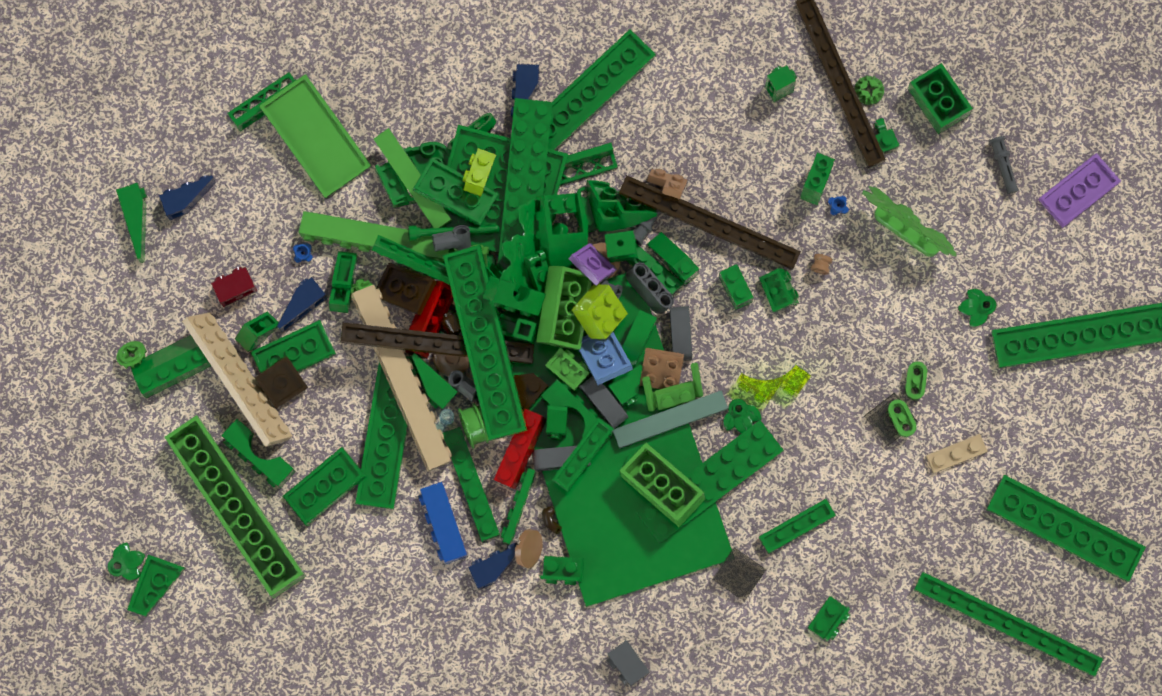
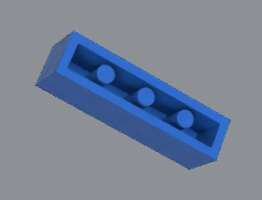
M443 482L421 488V494L418 497L421 505L426 506L427 513H424L427 523L432 524L434 531H431V536L434 543L438 542L440 549L437 550L440 561L444 560L445 564H449L468 557Z

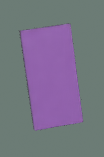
M1095 153L1038 200L1060 226L1064 228L1117 186L1121 180L1102 158Z

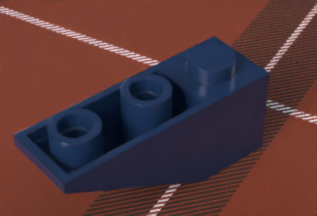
M517 64L516 70H513L512 79L513 82H516V88H512V99H533L539 89V65ZM511 106V117H513L514 106Z
M213 175L202 176L198 181L193 183L186 182L180 188L168 189L159 195L168 219L173 220L188 214L215 185L216 181Z
M517 542L507 546L508 550L501 553L498 550L489 554L490 558L482 561V558L471 562L472 566L468 568L478 590L497 583L516 559L515 547L518 545Z

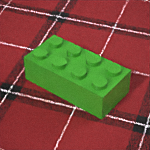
M549 266L544 292L546 296L542 305L536 342L564 349L581 350L584 328L572 312V309L591 288L592 283L581 271L564 266Z
M647 443L620 470L621 477L678 527L705 500L704 492Z

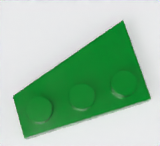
M148 555L127 610L147 617L186 568Z

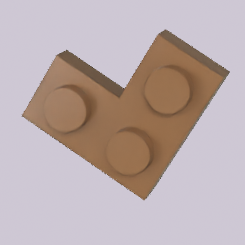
M652 169L647 179V182L663 186L662 194L678 199L681 198L688 181L681 175H671L662 169Z

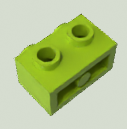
M478 148L476 155H471L469 165L472 166L470 171H465L462 180L465 182L464 191L482 196L496 157L495 154Z

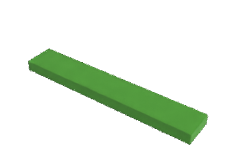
M388 128L375 137L374 141L434 228H442L451 222L452 219L444 207L413 191L421 174L392 131Z

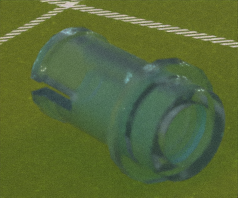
M450 409L442 410L439 414L441 423L446 426L453 424L454 413ZM446 416H450L448 420L444 419Z

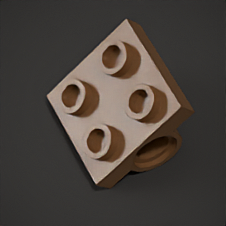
M646 348L640 386H643L642 378L645 376L650 377L652 388L664 389L678 385L684 354Z

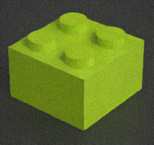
M594 284L572 309V312L590 339H606L628 314L610 285Z

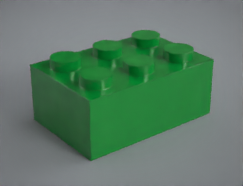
M942 63L912 80L907 88L938 135L970 116L973 110Z

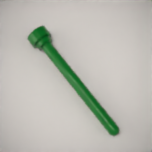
M412 225L408 226L409 241H417L422 236H432L433 234L453 231L455 227L420 229V227ZM498 225L468 226L470 234L497 233L500 231Z

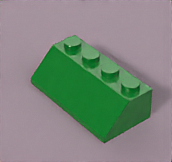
M189 335L146 356L145 359L141 360V364H135V367H131L141 394L147 399L211 367V364L193 337Z

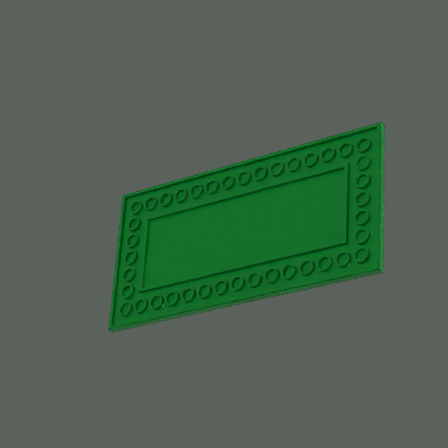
M626 273L607 280L610 284L622 286V294L619 301L628 313L613 330L621 347L639 310L652 315L650 307L627 281ZM518 309L515 312L505 311L501 313L512 318H520V310ZM656 325L635 367L641 364L643 368L646 348L664 351ZM585 330L583 332V337L588 335ZM537 335L534 341L532 365L510 362L513 375L534 373L549 387L556 380L560 383L563 382L545 366L560 348L536 342ZM504 336L505 341L526 343ZM568 349L575 355L573 359L578 364L582 361L586 365L579 350ZM626 373L604 382L603 385L609 391V385ZM592 374L589 377H587L582 383L589 379L592 376ZM639 386L637 401L630 407H623L629 418L615 429L677 406L663 410L656 408L654 411H649L644 386ZM579 387L575 391L571 388L569 392L574 396L578 395L585 402L583 405L588 410L590 408L593 409L598 417L606 422ZM652 388V392L660 390L657 388ZM540 397L530 411L547 419L548 405ZM568 410L566 437H562V439H552L550 435H547L546 420L534 448L538 450L577 446L582 440L585 429L583 419L576 412ZM689 424L619 449L612 432V438L600 448L591 460V465L585 468L568 492L552 481L558 470L542 471L559 525L562 527L561 532L569 556L572 558H584L583 581L578 582L586 607L735 559L716 503L659 544L636 513L647 505L649 501L621 477L620 470L624 466L628 455L634 456L645 443L650 445L684 476L702 464Z

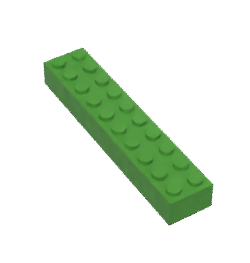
M196 415L166 435L164 438L269 595L274 599L306 577L305 573L202 420Z

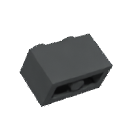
M627 640L607 654L609 657L607 662L613 670L615 668L618 669L620 672L618 677L624 685L628 684L632 687L650 673Z

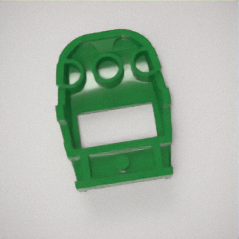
M435 141L404 149L420 174L424 171L431 157L447 166L451 153L444 144ZM389 161L380 167L378 164L375 166V172L393 208L416 204V201L410 196L406 186Z
M580 193L537 196V200H540V212H536V220H539V231H536V237L540 239L541 248L539 250L545 252L548 267L564 266L571 269L576 268L569 258L588 244V220ZM574 213L575 217L578 218V233L553 235L550 214Z

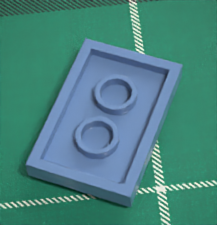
M613 331L606 339H590L588 335L582 338L581 350L579 352L597 385L633 370Z

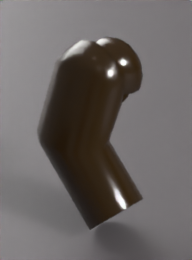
M548 506L541 513L544 526L554 534H559L562 527L553 521L552 516L555 515V510L552 506Z

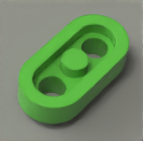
M913 362L907 369L905 394L910 400H919L925 393L927 367L922 362ZM915 369H918L920 371V375H915L913 371ZM916 388L918 390V393L913 394L911 392V389Z
M902 400L892 401L888 406V414L897 433L902 437L912 436L916 431V422L907 404ZM896 407L900 408L901 412L898 414L894 412V408ZM903 425H908V426H909V430H908V431L903 430L902 426H903Z

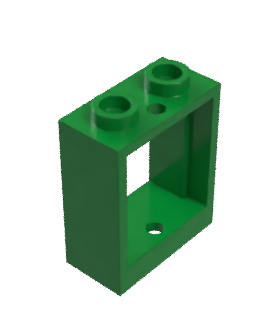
M817 152L800 199L818 206L835 161L834 158Z

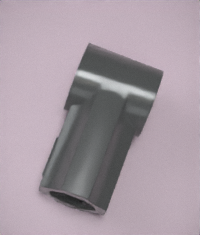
M459 225L453 231L433 234L434 250L441 251L452 248L463 250L470 248V228L465 225Z
M459 370L453 371L448 377V383L473 403L478 402L479 399L474 381Z

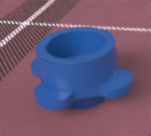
M845 196L829 198L830 213L834 216L837 213L846 214L849 210L846 206L847 198Z
M309 243L293 247L296 263L301 261L310 262L313 259L311 255L312 246Z

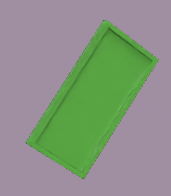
M306 74L259 106L325 199L371 167V164Z

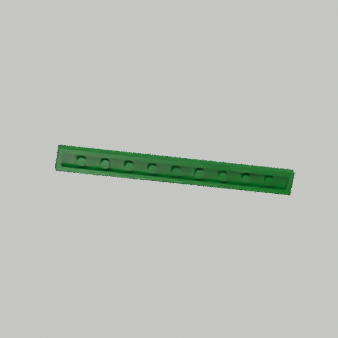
M925 572L921 573L914 588V591L1090 676L1096 677L1103 658Z

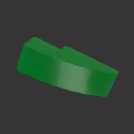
M338 251L329 299L330 311L349 313L357 253Z
M639 310L622 346L633 369L657 322V317L642 310Z

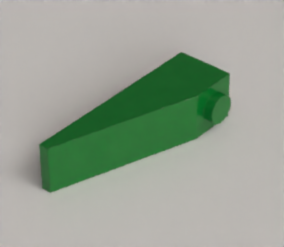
M137 182L116 189L137 259L140 263H144L146 235L145 199L148 196L145 188H141Z

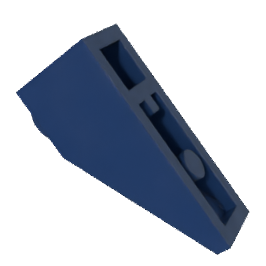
M312 277L302 280L299 283V287L296 288L277 325L282 333L328 299Z

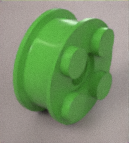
M472 403L470 408L464 410L459 408L458 414L471 448L474 449V445L484 441L489 443L480 407Z

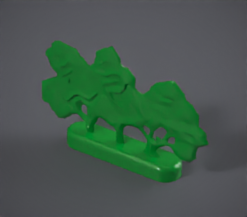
M535 198L529 200L527 204L518 207L519 222L523 227L524 234L522 236L516 234L512 237L511 241L502 243L504 257L510 260L511 265L503 270L500 279L516 284L514 288L516 293H518L520 285L534 289L524 258L529 255H535V252L539 251L541 244L540 239L536 237V231H539V220H536V212H540V200ZM550 214L551 223L555 220L556 214ZM557 222L552 225L553 235L568 234V227L563 223Z

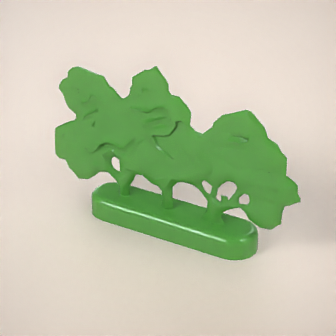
M869 186L872 193L863 190L862 194L873 205L878 206L874 212L875 219L908 244L928 257L935 256L939 251L945 255L957 256L956 251L953 250L954 247L945 235L932 228L923 226L911 208L903 204H895L888 195L876 187Z

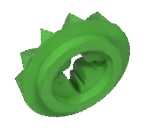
M866 75L855 84L854 89L860 102L863 104H876L884 95L882 81L875 76ZM868 83L871 88H874L871 96L868 91L864 90L867 89Z
M139 341L128 342L119 349L117 361L120 366H124L126 369L130 366L134 368L135 364H141V360L146 358L145 353L147 350ZM129 352H130L131 354H135V356H134V357L129 356Z

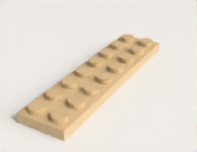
M211 313L186 317L182 321L265 447L289 440L293 435L289 431L288 426L284 424L278 411L272 406L267 395L262 391L258 382L248 370L247 365L242 361L237 350L232 346L225 332L222 331L216 322L215 317Z

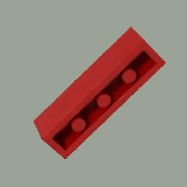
M437 281L421 316L415 314L409 330L439 333L442 326V316L448 312L453 300L450 285L443 281ZM407 350L405 351L410 355L415 353L418 357L424 359H428V356L430 354L425 352Z
M527 409L523 412L527 431L513 435L494 477L495 481L515 490L547 420L545 417Z

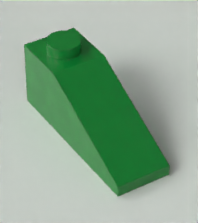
M662 232L647 243L650 249L684 286L699 274L697 265Z
M413 353L410 358L423 391L429 399V404L434 409H443L458 391Z

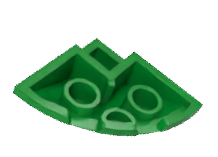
M587 180L586 182L591 211L599 232L632 227L657 216L656 210L620 195L619 191L610 187L608 182Z

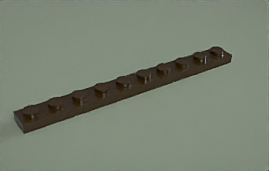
M796 0L794 4L867 168L869 169L886 161L885 156L815 0Z
M626 175L619 194L791 270L794 269L801 253L797 249L685 200L662 194V190Z
M342 322L340 343L468 357L463 336ZM505 341L510 362L532 365L534 344Z

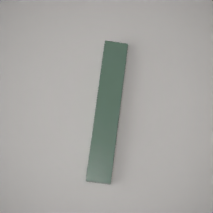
M718 391L614 429L613 433L618 447L621 449L728 409L722 391Z

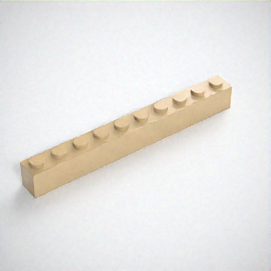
M374 285L352 293L351 298L363 325L396 328L394 323H390L388 318L390 313L387 306L383 307L381 302L383 297L379 288L376 289ZM373 347L427 472L449 464L452 454L448 446L445 447L443 444V433L440 429L437 430L435 415L432 411L429 412L427 407L429 404L425 394L421 393L419 389L421 387L420 381L417 376L414 377L411 371L413 369L411 360L409 358L406 359L404 355L406 350Z

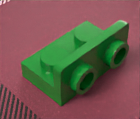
M778 268L759 277L773 312L776 313L791 305L799 304L798 292L792 287L790 282L792 278L787 270Z
M544 556L543 575H540V579H546L545 583L557 584V580L565 581L564 585H576V582L583 581L584 558Z
M829 596L808 626V629L826 642L829 639L834 640L839 633L837 627L840 623L845 624L850 617L848 611L851 608L845 607Z

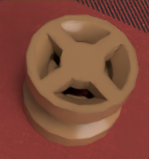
M815 254L813 258L815 262L811 265V271L828 275L830 271L828 267L833 259L827 255Z

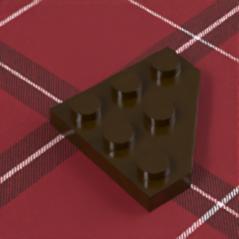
M534 373L514 375L522 411L524 412L525 409L530 410L549 386Z

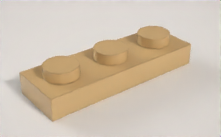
M978 434L928 454L926 458L933 474L988 451L981 435Z

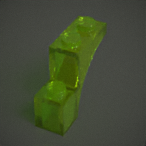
M795 365L785 375L771 380L754 379L741 373L736 383L739 384L738 387L745 393L749 391L755 395L753 398L761 404L765 402L768 405L780 387H783V392L790 397L793 395L797 397L810 380L811 375Z

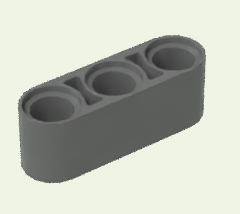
M637 263L627 271V281L655 313L662 314L674 304L673 296L647 265Z
M689 306L670 307L672 352L684 354L683 361H691L692 340Z
M593 376L579 386L583 394L608 425L614 429L629 418L603 383L597 385Z
M577 446L534 450V470H559Z

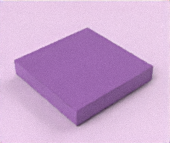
M590 243L572 254L569 258L595 285L604 281L617 270Z

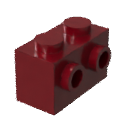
M238 267L231 274L219 276L211 283L223 307L258 291L246 267Z

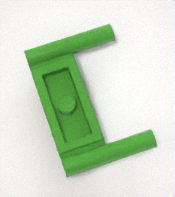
M698 363L691 364L693 381L652 392L650 377H643L642 381L648 410L654 411L656 408L663 410L696 400L695 397H703Z

